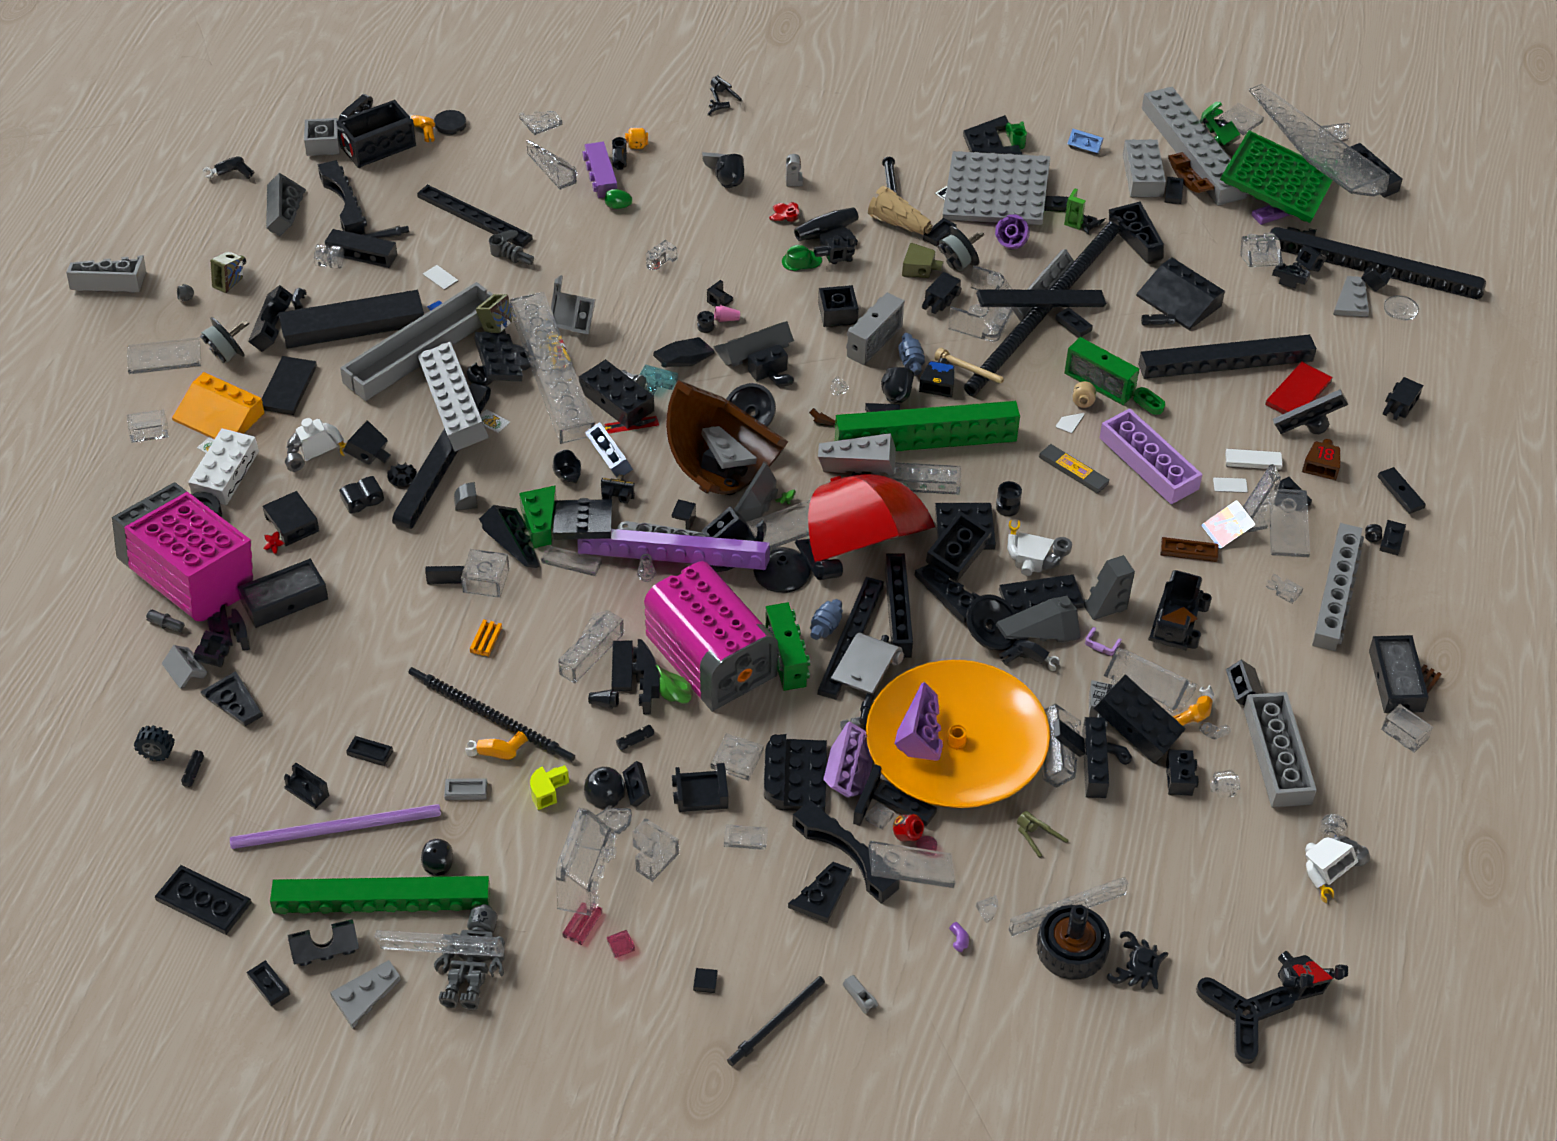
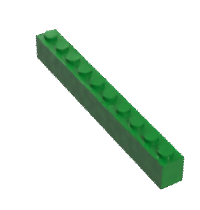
M489 876L273 879L270 904L272 912L278 914L472 910L481 905L490 906Z

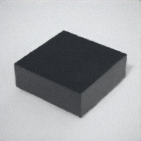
M696 968L693 991L715 993L718 970Z

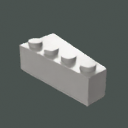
M144 255L137 256V259L130 260L129 257H121L120 261L103 259L99 263H95L94 260L71 262L66 273L70 290L134 293L140 291L147 272Z
M891 433L819 443L818 458L823 472L846 473L847 471H854L855 473L862 474L863 471L876 475H880V472H885L888 475H894L896 448Z

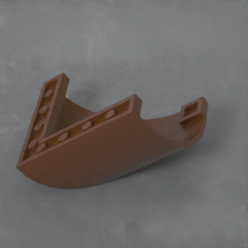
M678 380L674 387L668 405L666 422L669 446L682 471L700 485L699 489L707 494L709 492L721 495L730 494L745 488L752 482L762 463L767 462L770 467L789 442L720 395ZM720 426L757 458L756 464L746 465L748 470L744 476L734 473L729 477L736 480L739 486L735 484V486L729 487L724 484V480L727 478L701 468L703 453L709 449L701 435L702 428Z

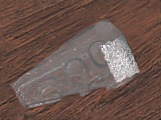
M530 140L526 141L527 154L559 190L577 183V170L567 160Z
M1274 464L1269 465L1243 506V509L1256 524L1248 529L1247 533L1268 529L1281 480Z

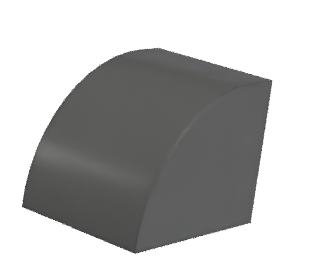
M475 482L463 484L456 489L454 493L455 511L478 508Z

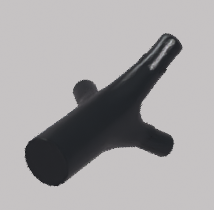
M711 99L710 102L712 104H709V107H712V109L708 112V115L710 116L719 109L730 108V103L715 102Z

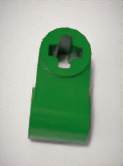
M1022 121L1017 124L1007 123L1006 134L1011 146L1019 145L1020 149H1024L1027 138L1024 122Z

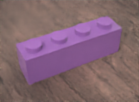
M604 141L585 144V151H582L583 160L586 161V169L590 171L589 179L592 182L593 192L597 193L598 198H604L607 191L617 189V181Z

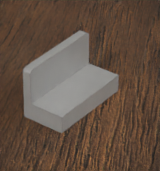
M173 645L163 660L162 665L178 687L184 688L191 677L203 679L207 671L200 662L193 659L194 654L190 648Z

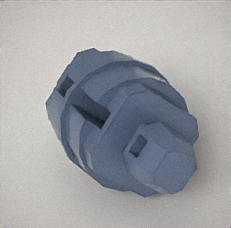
M904 333L902 335V342L898 345L899 357L904 368L912 370L914 375H919L922 372L921 366L925 363L924 350L919 340L912 338V335L909 333Z
M834 599L832 602L826 601L825 604H822L815 611L810 626L811 638L815 640L821 637L826 638L839 626L843 612L841 608L842 601Z

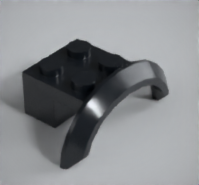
M730 506L702 529V532L706 537L763 542L767 526L763 520L756 525L757 536H755L743 517ZM710 565L715 572H723L735 568Z

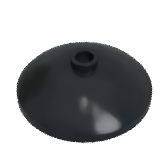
M743 384L735 388L726 398L750 416L755 411V415L752 417L767 427L774 419L776 413L775 399L772 393L760 384Z
M776 547L770 549V560L766 569H753L756 581L765 589L778 593H788L800 589L807 583L810 578L811 569L799 551L787 547Z
M991 594L979 596L971 602L966 613V623L972 637L980 645L991 650H1004L1013 645L1017 640L1006 639L996 626L998 621L1017 614L1010 603L999 596Z

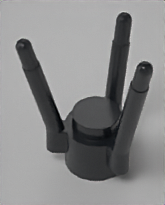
M719 75L712 78L710 90L716 102H719L716 91L723 92L725 89L739 101L742 100L739 95L730 89L732 85L723 80Z

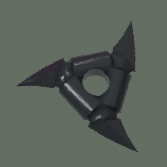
M1083 215L1082 227L1089 235V230L1103 223L1106 218L1097 220L1096 217Z

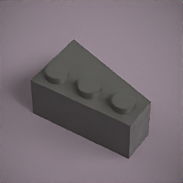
M1124 555L1105 562L1097 577L1098 583L1096 586L1091 587L1089 599L1084 600V607L1093 620L1117 612H1123L1128 608L1135 571Z

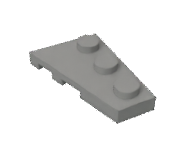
M720 426L702 428L701 435L722 469L756 464L757 458Z
M390 960L330 993L332 999L353 1029L358 1024V1020L364 1014L367 1015L372 1010V1006L379 999H383L401 979Z

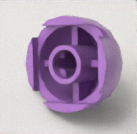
M1007 215V217L998 222L995 235L1002 246L1008 249H1018L1027 243L1030 229L1028 223L1022 217Z

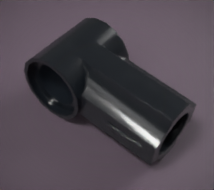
M616 137L612 140V166L617 170H623V168L627 167V141L623 137Z

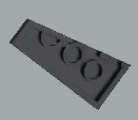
M931 564L916 569L914 576L962 623H965L967 609L971 602L979 597V595L975 592H968L961 583L949 580L950 576Z

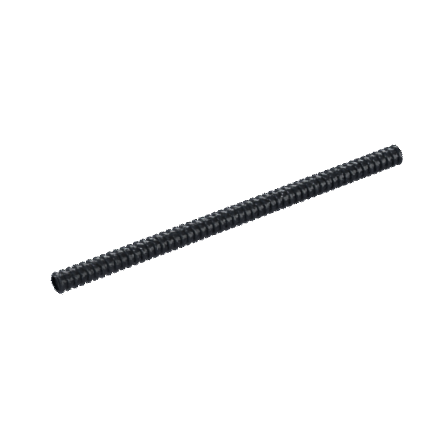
M1114 222L1107 223L1049 290H1069L1120 231L1119 226ZM1033 307L980 368L995 374L1053 307ZM974 373L965 383L964 390L968 395L976 396L990 379Z

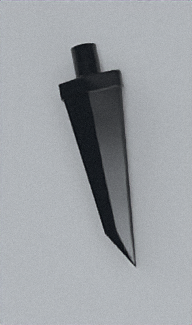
M399 225L363 235L373 238L401 236V234L409 232V227H400Z

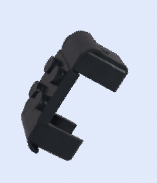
M1178 570L1172 571L1170 580L1165 584L1148 641L1187 651V648H1198L1201 633L1193 629L1195 621L1190 623V616L1187 615L1185 625L1163 620L1162 617L1182 607H1185L1195 617H1197L1198 611H1209L1212 596L1200 590L1202 577Z

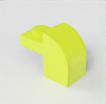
M565 765L553 768L548 772H545L542 766L532 774L530 779L531 797L537 810L557 803L555 789L569 783V773Z

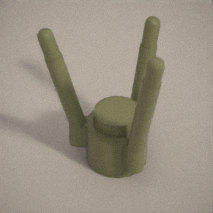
M1025 811L1019 816L1017 824L1020 825L1018 831L1024 835L1038 857H1041L1042 854L1027 833L1028 831L1034 832L1038 826L1068 843L1067 838L1051 829L1050 826L1037 819L1030 812Z

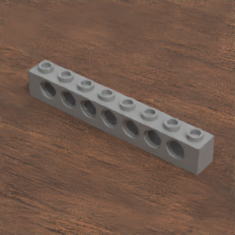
M1343 523L1339 525L1312 646L1336 651L1337 644H1342L1344 633H1341V630H1345L1347 622L1344 616L1348 615L1350 608L1347 602L1351 601L1353 594L1350 588L1354 587L1356 580L1353 574H1356L1359 563L1355 562L1356 560L1359 561L1362 551L1358 548L1363 545L1364 536H1361L1363 528Z

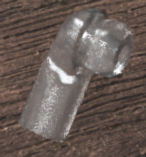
M1202 722L1199 726L1200 731L1211 739H1217L1231 733V729L1227 724L1217 727L1212 723Z

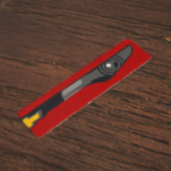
M657 416L643 418L628 429L619 422L604 425L607 433L610 434L659 426Z

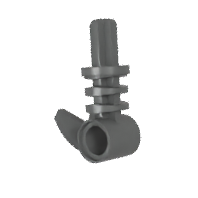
M505 231L500 234H494L489 238L490 252L494 257L503 256L511 259L514 263L521 261L528 265L533 264L534 256L523 252L522 247H516V245H511L508 242L519 236L517 231Z

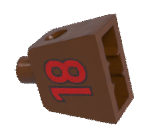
M1324 439L1323 442H1314L1305 458L1302 472L1336 481L1340 469V447L1334 446L1331 439Z

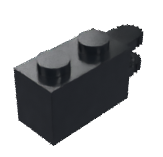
M943 272L925 291V301L922 304V309L927 310L931 306V313L936 314L939 310L943 311L947 306H950L952 300L961 293V279Z
M1403 377L1400 383L1397 382L1395 384L1393 393L1390 392L1385 400L1387 405L1383 415L1387 416L1391 412L1394 414L1393 419L1396 421L1399 417L1406 418L1419 400L1424 385Z

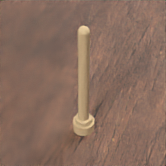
M939 348L935 352L934 358L936 361L940 358H945L949 363L1000 384L1004 382L1002 376L953 357L944 348Z

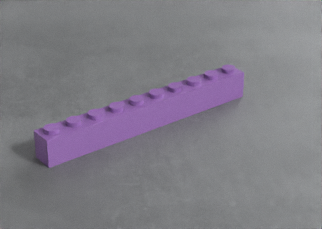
M611 529V539H577L579 554L692 564L704 561L709 565L760 570H765L770 560V542Z

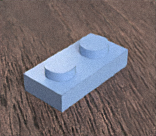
M1072 129L1067 144L1099 154L1104 138Z

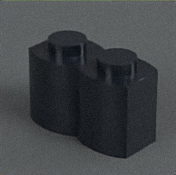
M374 476L363 478L357 483H351L339 489L340 497L349 513L360 512L367 506L378 505L384 500L383 491Z

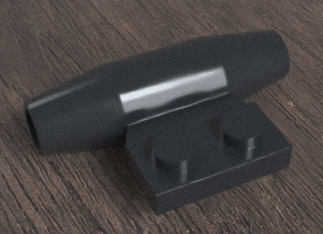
M852 207L834 210L812 218L794 229L795 237L798 241L820 238L821 246H825V240L833 238L835 235L847 241V236L849 234L853 235V233L845 227L858 220V212Z

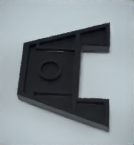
M1006 115L963 130V137L970 152L1023 155L1019 145L1003 147L996 132L1006 130V124L1009 123Z

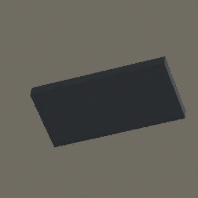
M282 356L263 394L262 403L264 410L294 415L317 367V362Z
M183 865L177 868L155 895L156 901L225 935L228 934L252 903L251 898Z

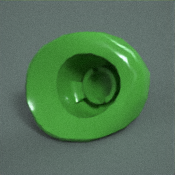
M656 665L661 676L659 679L661 696L673 702L688 703L693 697L691 684L682 676Z

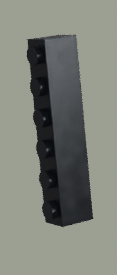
M886 553L885 578L891 644L902 648L903 658H912L913 636L905 553Z

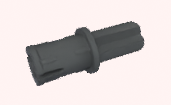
M150 609L146 615L147 621L158 624L163 629L167 627L177 632H182L185 626L184 622L171 618L168 613L162 614Z

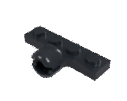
M1341 389L1282 414L1274 418L1273 422L1280 434L1305 425L1311 433L1319 435L1324 433L1330 425L1326 415L1347 406L1348 402Z

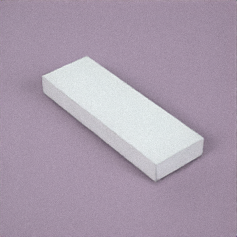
M1226 449L1225 452L1226 466L1282 469L1281 452Z

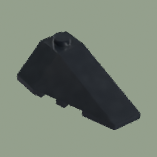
M493 505L479 518L483 530L524 566L538 568L540 566L535 550L529 545L531 539L529 535L525 534L524 530L527 527L517 508Z

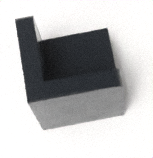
M1369 267L1365 270L1361 279L1376 292L1387 285L1392 274L1387 270L1380 275L1375 269Z
M719 280L707 289V303L714 307L726 306L733 301V297L723 291L722 280Z
M678 499L672 512V518L686 521V530L691 529L696 518V503Z

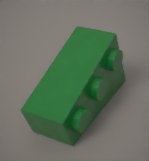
M556 485L519 493L520 509L533 549L552 545L557 500Z

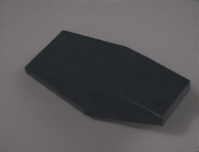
M700 337L670 343L654 351L653 356L661 363L663 368L693 366L715 354V350Z

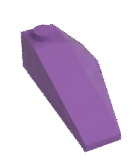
M925 682L921 683L898 728L894 744L908 757L937 761L940 759L943 747L942 740L938 736V732L941 731V725L937 723V715L939 714L938 695Z

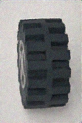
M148 725L139 730L134 742V749L138 751L139 755H144L143 758L145 759L150 758L151 761L154 759L156 761H164L166 758H169L175 739L172 738V734H168L169 731L162 730V727L156 728L154 725L152 727Z

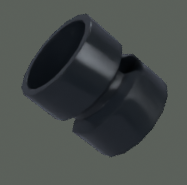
M1006 481L999 485L996 500V510L999 514L1010 517L1019 512L1022 488L1019 484L1013 481Z

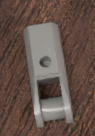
M855 975L844 980V988L853 997L863 1013L867 1014L870 1008L878 1007L876 999L864 988Z

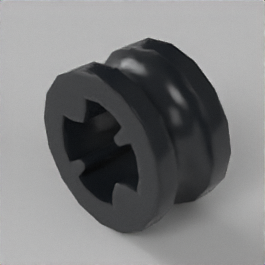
M1378 524L1368 525L1365 528L1366 540L1370 542L1380 541L1382 539V527Z

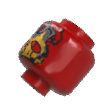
M902 814L897 816L893 823L894 835L900 841L919 840L924 831V824L916 814Z

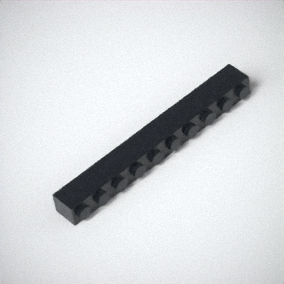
M1308 334L1141 351L1138 365L1143 378L1148 379L1313 362L1317 348L1311 335Z

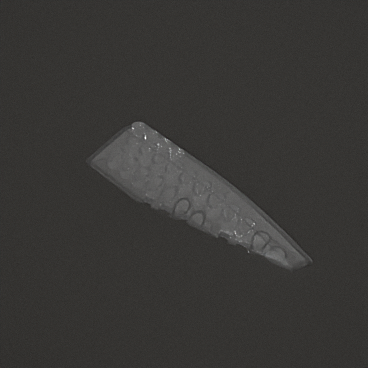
M1263 84L1249 89L1253 97L1312 166L1351 194L1374 197L1387 191L1389 174Z

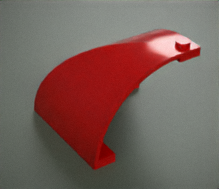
M864 474L841 478V476L833 477L830 479L831 482L819 486L814 491L810 500L808 528L815 562L836 557L888 539L935 528L933 519L920 498L902 483L885 476Z

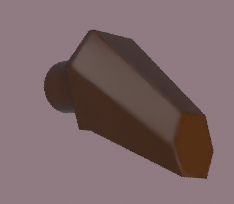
M815 408L809 412L814 418V422L830 426L835 425L834 419L822 412L819 413Z

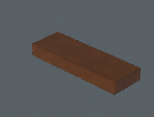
M1162 537L1160 555L1217 562L1219 544Z

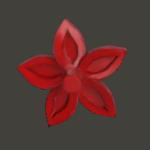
M279 531L273 533L272 536L264 535L268 543L263 549H272V552L277 554L278 546L285 544L282 540H279Z

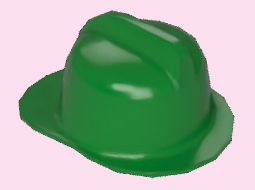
M803 245L791 246L782 258L783 267L792 271L816 268L822 263V257H815L814 251L809 250Z

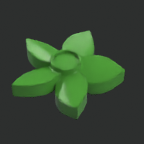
M795 489L787 493L783 492L781 494L782 497L775 499V501L781 504L786 501L787 504H790V500L796 494Z

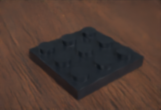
M935 503L938 538L961 511L992 531L990 541L983 550H995L996 542L991 503Z

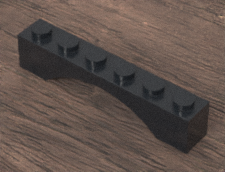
M337 160L317 164L323 187L338 194L345 203L339 215L342 230L359 235L366 234L365 227L367 222L365 216L362 217V210L358 206L357 198L353 196L352 187L348 186V178L344 176L343 167L339 166Z
M810 800L793 814L792 826L806 839L829 843L841 849L852 858L862 872L866 891L882 904L899 890V874L894 869H890L885 865L879 856H875L870 852L864 843L856 840L850 831L841 827L835 818L827 815L820 805H816Z

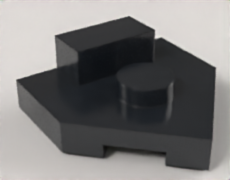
M1298 262L1286 266L1285 263H1280L1274 268L1272 276L1280 278L1279 284L1296 288L1298 283L1305 285L1311 273L1307 269H1302V265Z

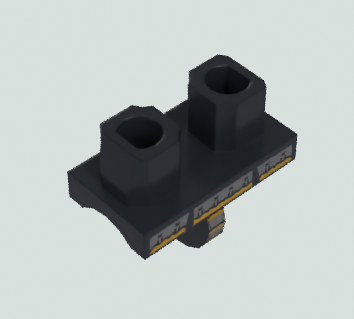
M619 474L617 479H601L602 499H612V496L619 498L621 503L628 504L630 499L635 498V483L625 481L623 475Z

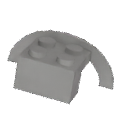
M562 275L554 281L551 309L544 336L547 344L551 343L555 327L590 334L596 299L562 293Z

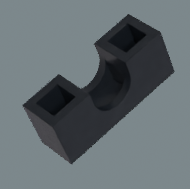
M353 919L331 924L333 935L330 941L325 944L314 942L311 938L310 930L289 934L288 941L294 965L305 966L311 964L312 960L320 958L321 961L332 959L335 954L349 955L355 953V949H359Z

